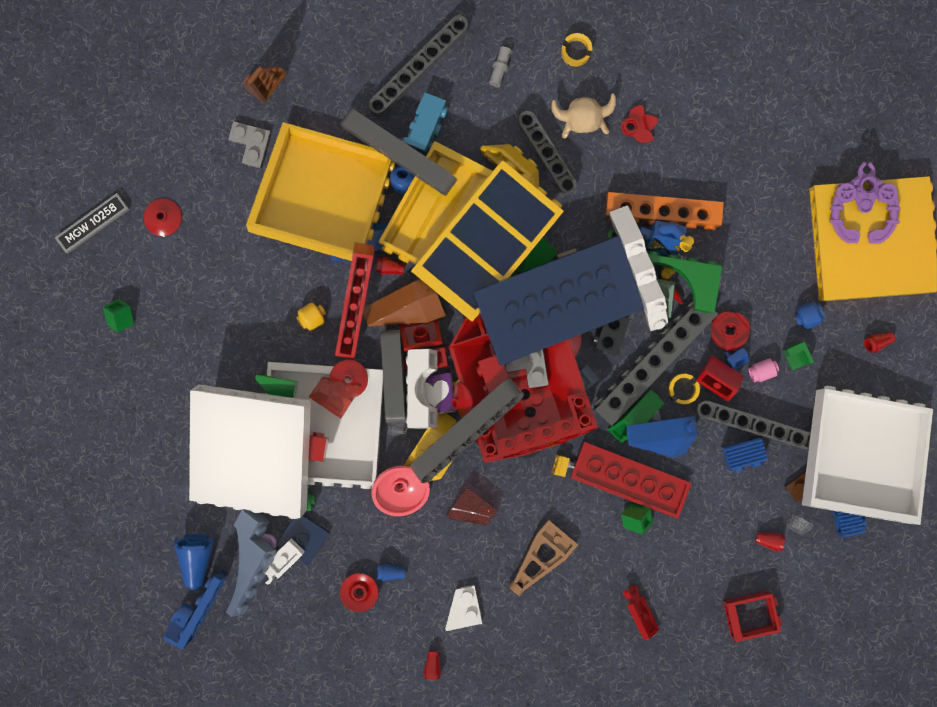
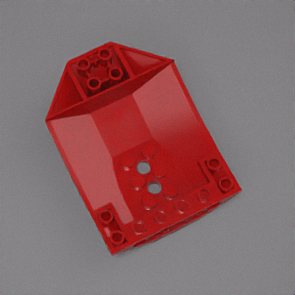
M476 301L472 305V308L475 310L478 308ZM480 313L473 322L467 317L464 319L449 346L459 382L466 384L470 390L474 407L487 397L482 386L486 384L484 377H479L476 366H479L478 361L495 356ZM569 339L543 349L548 385L529 388L526 369L507 372L509 379H512L521 391L528 390L530 392V397L526 400L521 399L477 438L484 463L531 454L560 445L598 428ZM529 408L536 411L535 416L527 417L525 415L526 410Z

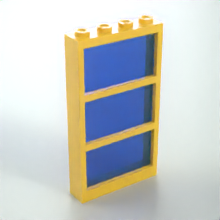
M502 160L411 270V272L472 322L480 313L472 291L510 277L564 212L560 209L562 205L555 199L551 201L547 198V192L539 186L535 188L531 184L532 180L524 173L520 175L516 172L517 167L510 161L505 162Z

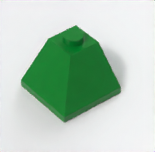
M256 375L255 377L269 395L295 398L298 381L265 375Z

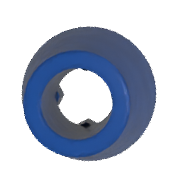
M384 562L377 565V579L381 580V582L404 579L405 567Z

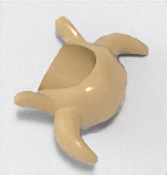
M612 93L609 103L602 107L593 98H576L570 103L568 110H561L556 101L553 100L552 112L554 116L560 121L566 122L561 137L563 139L567 138L570 131L588 133L601 128L604 134H608L609 129L603 118L609 116L614 111L616 96Z

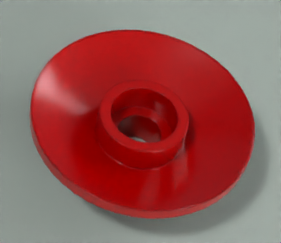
M156 199L145 209V226L154 235L169 236L176 232L181 225V210L176 203L169 199ZM160 213L164 214V218L162 220L158 219V215Z
M343 360L337 363L331 370L329 377L330 386L340 397L355 398L361 395L367 387V371L357 361ZM346 376L351 377V383L345 382Z
M463 382L455 385L454 398H452V406L454 409H457L461 418L474 408L470 390Z
M352 574L341 585V601L346 608L353 612H365L376 603L378 599V586L366 574ZM358 588L363 590L362 595L357 594L356 590Z

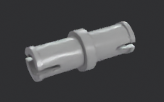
M504 46L500 47L497 60L492 66L494 69L489 80L490 85L495 87L501 86L504 72H507L508 69L507 63L512 52L511 49Z

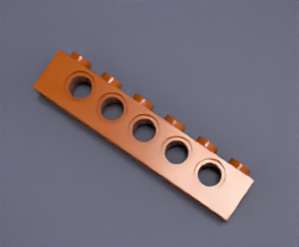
M608 192L606 195L604 218H609V221H611L609 212L621 208L622 204H626L629 206L636 224L640 221H647L648 225H654L656 221L675 222L677 225L683 224L691 229H695L697 226H704L705 230H716V227L722 225L724 202ZM640 206H646L649 209V213L643 215L640 212ZM659 208L667 209L668 215L665 217L661 216ZM679 209L686 211V218H681L678 215ZM698 211H703L705 213V220H701L698 218Z

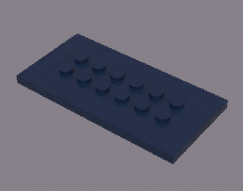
M618 235L472 291L499 366L644 309L621 238Z

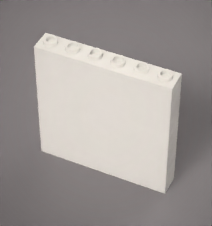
M268 362L267 376L298 381L295 398L311 400L310 435H313V432L325 433L324 437L329 438L325 461L309 460L308 485H315V482H322L323 486H334V483H341V487L352 488L353 484L361 485L363 489H372V485L378 476L384 391L383 370L366 369L368 384L364 392L355 398H343L338 396L330 386L329 377L334 366ZM346 376L344 379L346 383H351L352 381L349 376Z
M197 385L191 389L189 500L196 501L198 504L209 503L215 504L217 507H233L235 510L246 509L254 513L265 512L270 513L272 516L283 515L291 519L301 518L307 511L311 400L206 385Z
M824 386V389L816 390L802 505L920 525L933 409L925 408L926 405L921 403L909 405L908 401L905 400L890 401L889 397L884 396L873 398L872 394L869 393L857 395L854 394L853 390L843 389L842 392L836 391V387Z

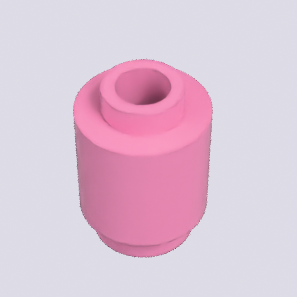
M768 358L753 364L751 368H748L752 381L760 383L777 376L779 367L775 360L772 361Z

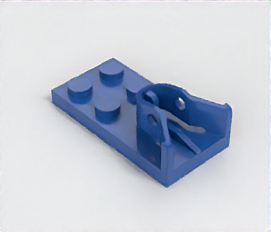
M221 571L209 578L205 585L207 590L203 595L199 596L195 603L197 605L196 609L185 603L171 617L164 635L166 642L181 650L192 642L229 574Z

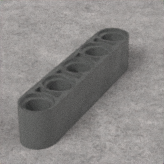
M531 111L522 112L518 120L520 130L558 191L564 196L571 195L577 185L575 178L535 114ZM530 118L532 124L524 125L522 119ZM540 134L542 140L536 142L532 139V135ZM550 150L552 156L546 158L542 155V151ZM552 167H561L562 173L555 174L552 171ZM569 182L572 185V189L565 190L562 184Z
M401 329L381 331V351L386 423H406L407 410Z

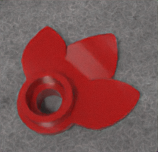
M643 105L636 106L630 110L628 118L623 120L621 131L626 136H633L640 143L651 142L654 138L650 131L657 124L658 118L644 114ZM627 125H633L634 129L628 130Z

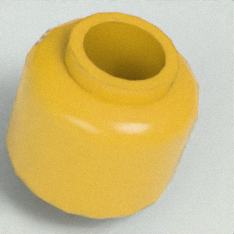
M309 303L298 310L296 319L303 330L312 331L324 324V315L326 313L321 305L317 306L315 303Z

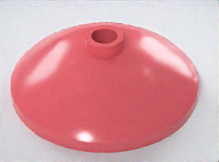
M395 466L379 474L372 485L371 493L373 502L380 511L391 516H405L416 512L426 503L430 487L428 482H420L410 466Z

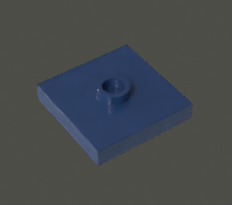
M302 515L301 518L291 521L276 545L282 548L292 538L305 551L299 560L309 565L330 532Z

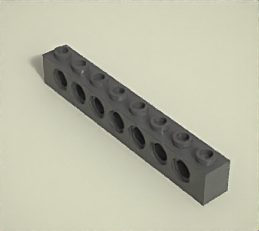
M692 300L686 306L688 310L684 314L680 313L673 320L675 324L671 328L666 327L661 332L662 338L658 342L654 340L647 347L649 351L644 356L641 354L634 361L636 365L631 370L628 368L622 373L620 377L623 379L618 384L614 382L607 389L609 393L605 397L601 396L594 403L596 407L593 410L612 426L718 315L716 311L713 314L693 311ZM691 314H695L697 316L698 320L696 324H692L689 321V316ZM678 328L684 330L683 338L677 337L676 330ZM666 341L671 344L669 352L663 350V343ZM652 355L658 358L656 366H652L649 362ZM639 369L645 372L643 380H639L636 377V372ZM626 383L632 386V391L629 394L623 391V386ZM612 397H617L619 400V405L615 408H612L609 403Z

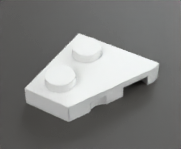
M475 585L456 588L445 628L446 631L482 624Z

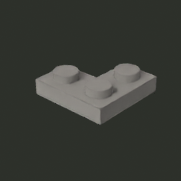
M233 121L228 140L246 145L242 164L262 168L271 132Z
M543 349L506 364L507 372L526 369L529 388L548 385Z

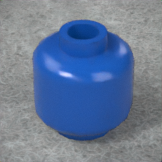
M401 166L395 167L390 174L392 190L398 194H405L415 176Z
M814 301L797 307L798 314L795 315L798 325H803L805 329H811L822 324L825 317L820 304H816Z

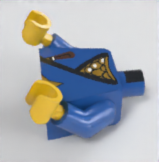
M656 221L651 229L639 228L645 240L647 253L649 251L660 253L659 256L663 257L677 255L680 249L688 252L694 243L693 237H686L687 227L677 225L675 222ZM660 266L664 268L661 274L665 279H669L675 273L671 268Z

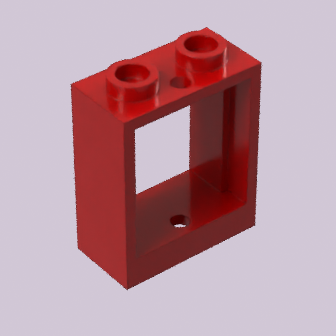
M768 590L723 600L730 635L735 642L781 632L782 620L776 612V607H778L777 599ZM765 599L770 625L741 631L735 605Z

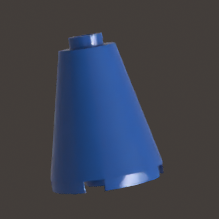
M186 534L184 539L179 540V537L174 540L183 583L189 590H197L204 585L214 545V539L211 536L210 539H207L205 534Z

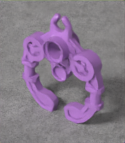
M862 162L856 178L849 183L840 184L835 188V196L830 206L832 217L829 223L832 224L834 231L844 242L858 243L860 233L854 229H846L844 227L843 220H840V210H844V203L851 202L854 199L858 211L868 213L872 210L873 204L877 199L879 202L887 204L886 210H890V220H885V226L882 230H872L868 233L867 237L870 244H880L888 239L894 232L897 224H900V220H898V210H900L897 198L898 192L893 184H884L876 177L875 166L872 162L868 163L871 169L870 173H864L863 169L866 166V162ZM864 181H868L869 183V189L867 191L863 188Z

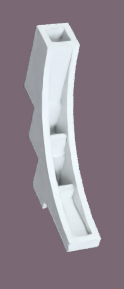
M627 205L609 212L612 225L616 234L621 238L644 307L650 331L662 329L664 326L669 325L665 296L657 282L654 266L646 252L643 236Z

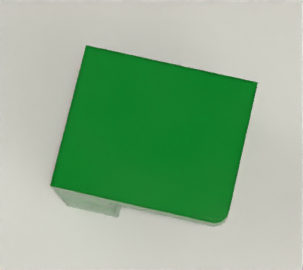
M117 299L103 306L107 325L117 333L134 325L130 306L122 300Z
M799 342L782 350L791 370L814 363L805 342Z
M631 502L621 513L623 527L642 535L645 534L653 523L651 508Z

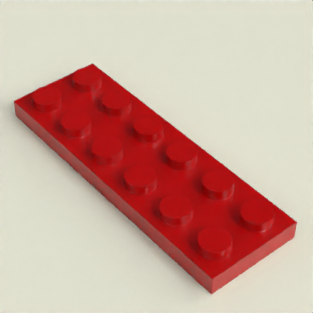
M584 441L570 475L572 479L676 519L680 516L692 484Z

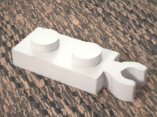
M292 538L275 554L274 561L265 572L269 577L266 582L267 585L274 580L275 576L279 578L304 554L305 551Z

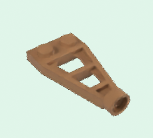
M547 520L536 533L515 579L508 587L518 596H521L528 587L564 562L578 544L551 521ZM543 543L548 544L556 552L555 556L548 562H542L537 558V552ZM531 561H535L541 566L540 571L533 577L525 573V569ZM517 582H521L523 586L521 587Z

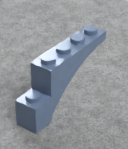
M246 509L241 510L234 524L239 543V570L236 588L226 612L231 617L243 615L248 610V604L257 593V588L265 578V572L274 561V556L277 552L274 547L261 538L267 530L266 527L269 520L260 513H254Z

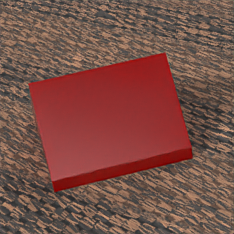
M438 320L425 324H400L404 352L443 345Z

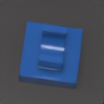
M744 348L734 350L735 353L733 355H730L727 351L725 352L729 367L735 371L749 362L748 353Z

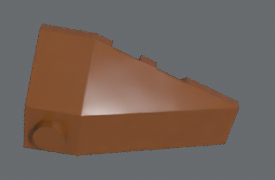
M259 66L252 74L247 75L243 87L265 104L287 73L282 67Z
M421 279L402 287L363 309V315L368 327L391 326L392 324L409 325L410 323L425 324L446 317L437 292Z

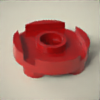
M723 312L713 320L711 326L712 340L717 346L726 351L742 347L747 342L750 334L748 320L737 312ZM726 327H734V335L726 334Z

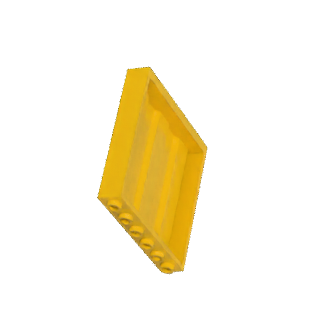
M434 141L426 157L450 172L458 180L447 196L415 176L379 240V244L382 246L381 249L388 254L396 253L399 255L398 258L405 263L411 261L417 264L491 175L492 170ZM500 174L495 176L478 197V199L518 232L537 200L523 186ZM475 203L472 204L450 231V233L496 271H498L515 240L512 234ZM447 237L444 238L422 265L427 271L433 273L432 275L442 282L444 279L450 282L449 286L458 291L460 288L467 291L466 295L473 299L475 298L472 291L490 285L494 278L493 275Z

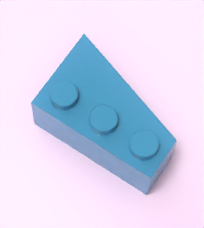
M424 92L417 108L415 119L410 124L408 137H405L403 140L404 143L425 157L433 145L434 136H438L442 125H439L441 118L445 119L448 112L446 100Z

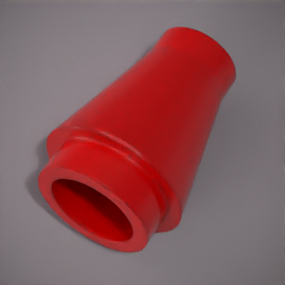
M385 256L377 258L375 272L380 274H403V263Z
M892 332L868 335L864 339V346L869 353H877L895 342V336Z
M757 532L755 543L776 552L778 550L783 551L785 536L781 535V533Z
M428 651L423 674H425L424 679L440 680L442 672L439 651Z

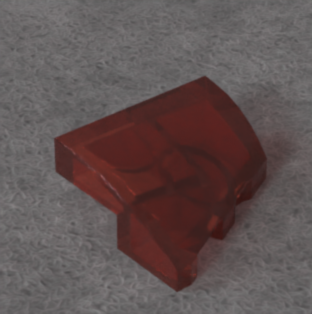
M322 377L309 398L341 419L363 385L359 383L356 385L345 384L343 380L334 381L331 378Z
M467 488L446 517L448 519L488 525L497 514L498 509Z

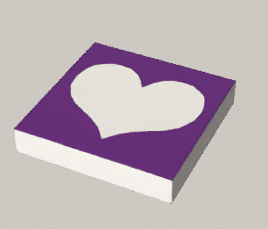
M445 373L428 376L423 389L426 401L432 407L437 408V414L455 412L456 409L452 406V398H454L452 374Z

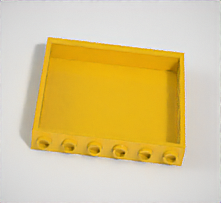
M283 122L246 223L248 232L351 261L354 243L367 244L368 240L371 241L373 238L374 229L372 227L374 223L378 222L380 212L377 211L379 206L384 204L385 195L383 193L385 189L389 188L390 178L388 177L395 168L396 163L372 147Z
M930 177L881 180L884 184H893L897 188V198L900 210H898V220H900V224H897L890 237L880 244H870L867 235L872 230H882L885 226V220H890V210H886V203L879 202L876 199L872 210L868 213L859 212L854 199L851 202L844 203V210H840V220H843V225L846 229H854L860 233L858 243H846L838 237L832 224L829 223L832 217L830 206L835 196V188L843 183L814 185L809 188L819 302L937 292L936 221L933 219L935 205L931 197L933 184L930 182ZM868 181L863 183V188L866 191L869 189Z

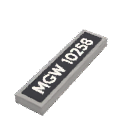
M116 193L56 236L55 239L65 253L68 254L130 209L120 195Z

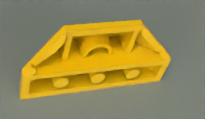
M510 144L486 145L480 148V153L496 167L502 160L505 162L510 161L517 167L516 172L520 175L523 173L532 180L531 184L535 188L539 186L537 164L530 158L527 160L522 156L523 152L517 146L512 147ZM502 169L500 170V171L503 172L510 180H512L513 182L519 184V183H518L516 180H514L510 175H508L504 170H502Z
M446 413L437 414V428H427L404 466H411L419 456L457 423L456 419ZM451 462L430 481L441 479Z

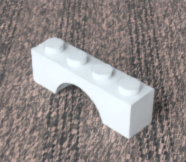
M432 349L408 350L406 357L408 375L406 376V383L408 385V394L406 395V403L408 404L406 415L407 428H437V408L432 407L426 401L423 390L427 377L437 370V351Z

